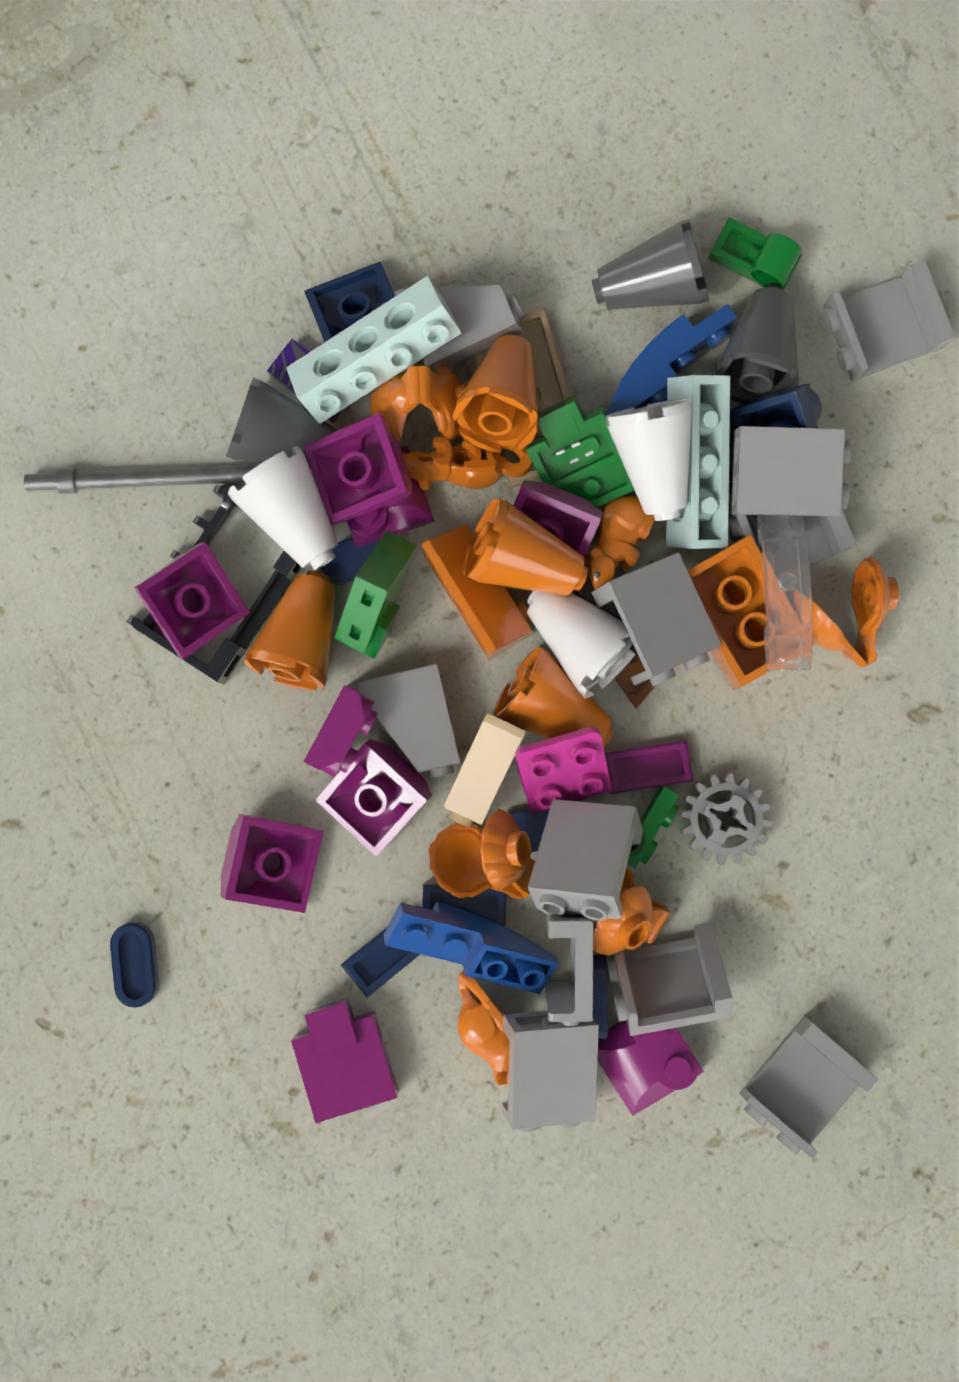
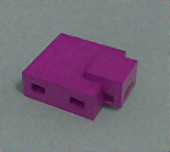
M346 998L310 1009L306 1012L304 1016L309 1031L295 1035L291 1043L315 1123L398 1097L399 1089L375 1011L354 1018L349 999Z

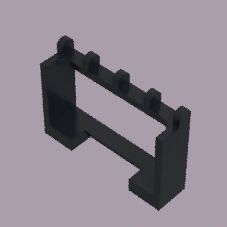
M218 484L215 486L213 492L222 498L223 501L210 522H207L198 515L192 521L204 530L193 547L202 542H206L208 546L234 506L242 510L228 495V488H223ZM173 550L170 557L174 559L181 553ZM283 551L273 566L275 569L274 573L249 609L250 614L244 617L230 640L228 638L224 640L209 665L192 654L182 660L214 681L224 685L301 569V566L288 553ZM150 613L143 621L136 616H129L126 622L133 626L134 629L179 657L168 639L154 630L157 623Z

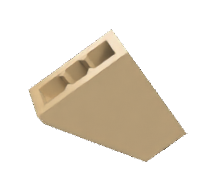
M486 713L443 806L451 810L448 816L449 819L468 828H471L473 822L482 825L526 731Z

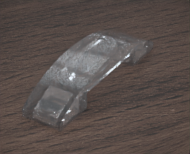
M757 515L758 544L762 546L767 626L764 629L766 670H810L812 664V591L803 516Z

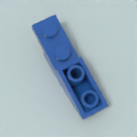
M726 304L694 327L683 314L664 328L639 354L622 378L611 400L607 415L633 407L638 409L647 407V404L667 401V378L678 377L673 368L677 372H681L698 359L696 355L698 351L707 345L714 349L732 335L730 329L737 316L730 306Z
M401 902L383 934L386 946L462 964L465 975L468 977L541 994L559 964L557 957L522 935L482 916L440 902H436L433 910Z

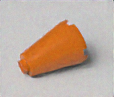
M511 334L498 337L455 404L453 420L454 422L457 420L460 426L459 433L465 440L476 447L491 452H501L502 447L515 446L514 451H517L533 442L537 433L539 419L534 351L532 345L523 337Z
M500 498L491 500L476 526L475 532L479 534L475 546L469 544L463 565V576L474 582L564 596L570 595L573 590L579 591L588 574V567L584 566V556L508 501Z
M308 570L306 574H298L249 648L244 659V663L248 668L261 676L264 669H267L270 673L276 675L275 682L297 689L316 691L318 686L322 690L325 688L328 677L336 588L330 583L331 579L329 576L318 571Z
M536 647L515 670V673L518 675L512 685L506 684L495 705L494 715L518 728L548 739L588 727H596L601 735L604 749L614 733V730L610 728L612 719L592 697L584 698L577 691L560 663L549 651Z

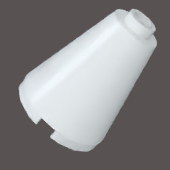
M690 399L647 404V407L638 409L633 407L606 415L607 428L642 509L647 515L654 514L655 521L679 517V509L687 506L692 417Z
M295 446L292 447V457L288 458L284 451L274 455L242 477L247 485L240 491L233 485L229 489L228 495L302 568L311 565L314 570H318L336 557L332 550L338 546V542L305 454L300 447Z
M533 591L529 596L527 603L530 606L527 610V615L577 691L584 698H590L594 695L589 689L595 684H598L602 689L606 687L635 656V653L630 649L633 642L623 621L576 594L571 593L568 596Z

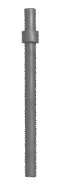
M257 466L77 472L75 468L57 469L56 473L25 474L24 487L26 491L58 490L59 494L77 493L78 489L245 483L242 477Z

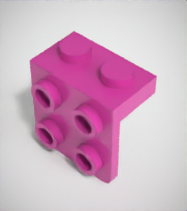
M588 727L518 748L515 752L518 774L531 814L550 809L553 799L578 801L612 791L602 739L596 727Z

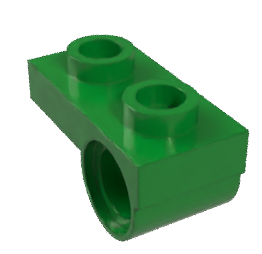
M729 217L708 259L762 287L774 285L784 289L802 256V249L794 240L785 235L771 233L767 237Z
M666 787L658 788L640 819L643 829L640 845H635L631 848L627 864L635 869L639 862L647 864L657 848L658 843L653 839L661 825L668 828L678 813L680 807L674 803L679 795Z

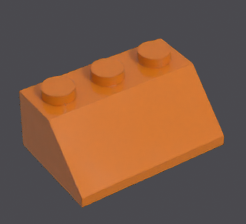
M465 524L422 543L421 546L425 559L490 661L531 636L532 630L529 625L533 622L527 615L528 609L522 601L517 604L514 603L507 591L511 587L474 582L463 576V565L469 544L475 546L479 534L478 532L471 533Z
M751 535L688 570L690 578L722 646L711 650V653L733 690L747 685L815 645Z

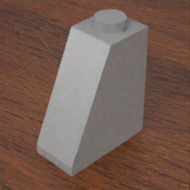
M501 285L436 287L447 303L461 334L422 359L425 366L430 367L434 373L439 365L444 364L452 368L480 353L488 351L494 341L500 336L509 334L519 336L523 334L524 331L519 320L524 318L525 314L515 294L508 296ZM401 288L394 293L397 296L408 288Z
M437 664L355 683L357 692L375 701L371 709L378 713V720L418 772L428 771L430 778L454 773L453 765L461 762Z

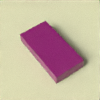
M687 740L604 753L612 787L610 794L694 782Z

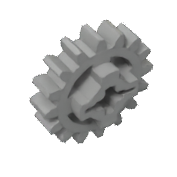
M726 773L723 783H720L716 775L708 776V787H705L700 782L694 784V788L698 793L696 797L684 796L683 800L690 805L689 811H680L679 816L688 819L689 825L681 828L680 832L681 834L693 835L694 838L687 845L690 849L703 847L701 852L702 859L708 860L713 853H716L717 864L725 865L727 855H731L735 863H742L741 852L745 851L755 856L757 851L753 843L755 841L767 842L768 838L760 832L762 827L772 826V821L763 819L762 813L771 809L770 804L758 803L757 799L763 793L761 789L747 790L750 783L749 779L742 778L736 785L734 784L733 774ZM730 791L729 794H726L723 801L713 803L706 800L715 792ZM746 802L751 810L752 823L746 820L743 807ZM730 809L729 817L740 828L724 825L720 829L721 821L716 818L717 815L709 810L727 812ZM698 814L705 818L708 828L705 834L706 837L700 831ZM738 835L744 838L736 845L721 847L728 837Z

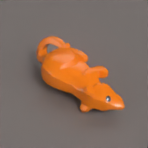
M435 437L433 439L432 447L436 450L431 453L421 450L402 453L410 478L417 480L420 488L425 491L430 488L432 481H447L464 488L484 489L495 484L503 475L513 478L525 476L531 470L533 464L526 451V447L514 451L515 446L502 447V449L511 450L519 456L520 462L512 464L501 456L499 452H491L476 447L463 439L461 445L451 447L449 440L444 437Z
M625 494L610 501L602 510L603 514L599 522V539L595 547H592L590 553L584 557V563L588 565L589 578L595 590L614 579L615 569L618 564L620 565V570L624 573H627L629 566L633 567L640 554L635 548H637L641 539L645 540L651 530L654 514L647 515L644 513L636 494Z
M462 971L458 975V988L462 999V1007L457 1023L458 1034L462 1043L471 1052L485 1059L494 1070L495 1083L499 1086L504 1084L509 1086L510 1041L503 1031V1015L505 1013L491 996L488 997L475 978L466 976L465 971Z

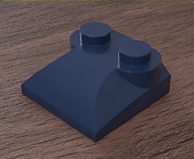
M381 262L304 290L324 343L395 297Z
M798 385L738 405L730 410V417L735 429L740 426L818 428L817 421L822 413V404L819 396L813 389L804 385Z

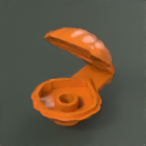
M444 364L439 365L434 373L428 366H412L407 368V372L404 375L400 372L372 391L370 415L381 413L385 416L399 443L403 435L407 414L421 403L432 410L442 436L448 439L449 442H456L461 434L459 433L460 426L457 420L455 422L453 420V412L458 398L468 383L461 384L459 377Z
M872 556L864 558L855 569L851 585V602L858 626L856 650L845 639L838 626L815 602H810L795 588H791L789 593V601L812 640L825 649L832 651L842 650L844 657L859 667H865L876 661V633L883 624L887 612L893 611L896 608L899 599L897 580L894 577H887L879 561Z
M497 809L487 819L483 831L473 824L471 828L459 823L451 824L445 830L439 832L435 841L430 844L428 850L430 858L429 868L436 877L438 885L458 898L468 896L471 898L490 888L515 899L529 897L528 884L535 860L530 858L531 843L528 834L525 831H520L516 820L508 812Z
M626 868L619 896L623 909L621 919L606 918L602 921L593 920V950L599 954L611 955L625 948L633 950L643 942L653 944L671 914L667 906L651 899L648 890L644 886L635 887L630 869Z

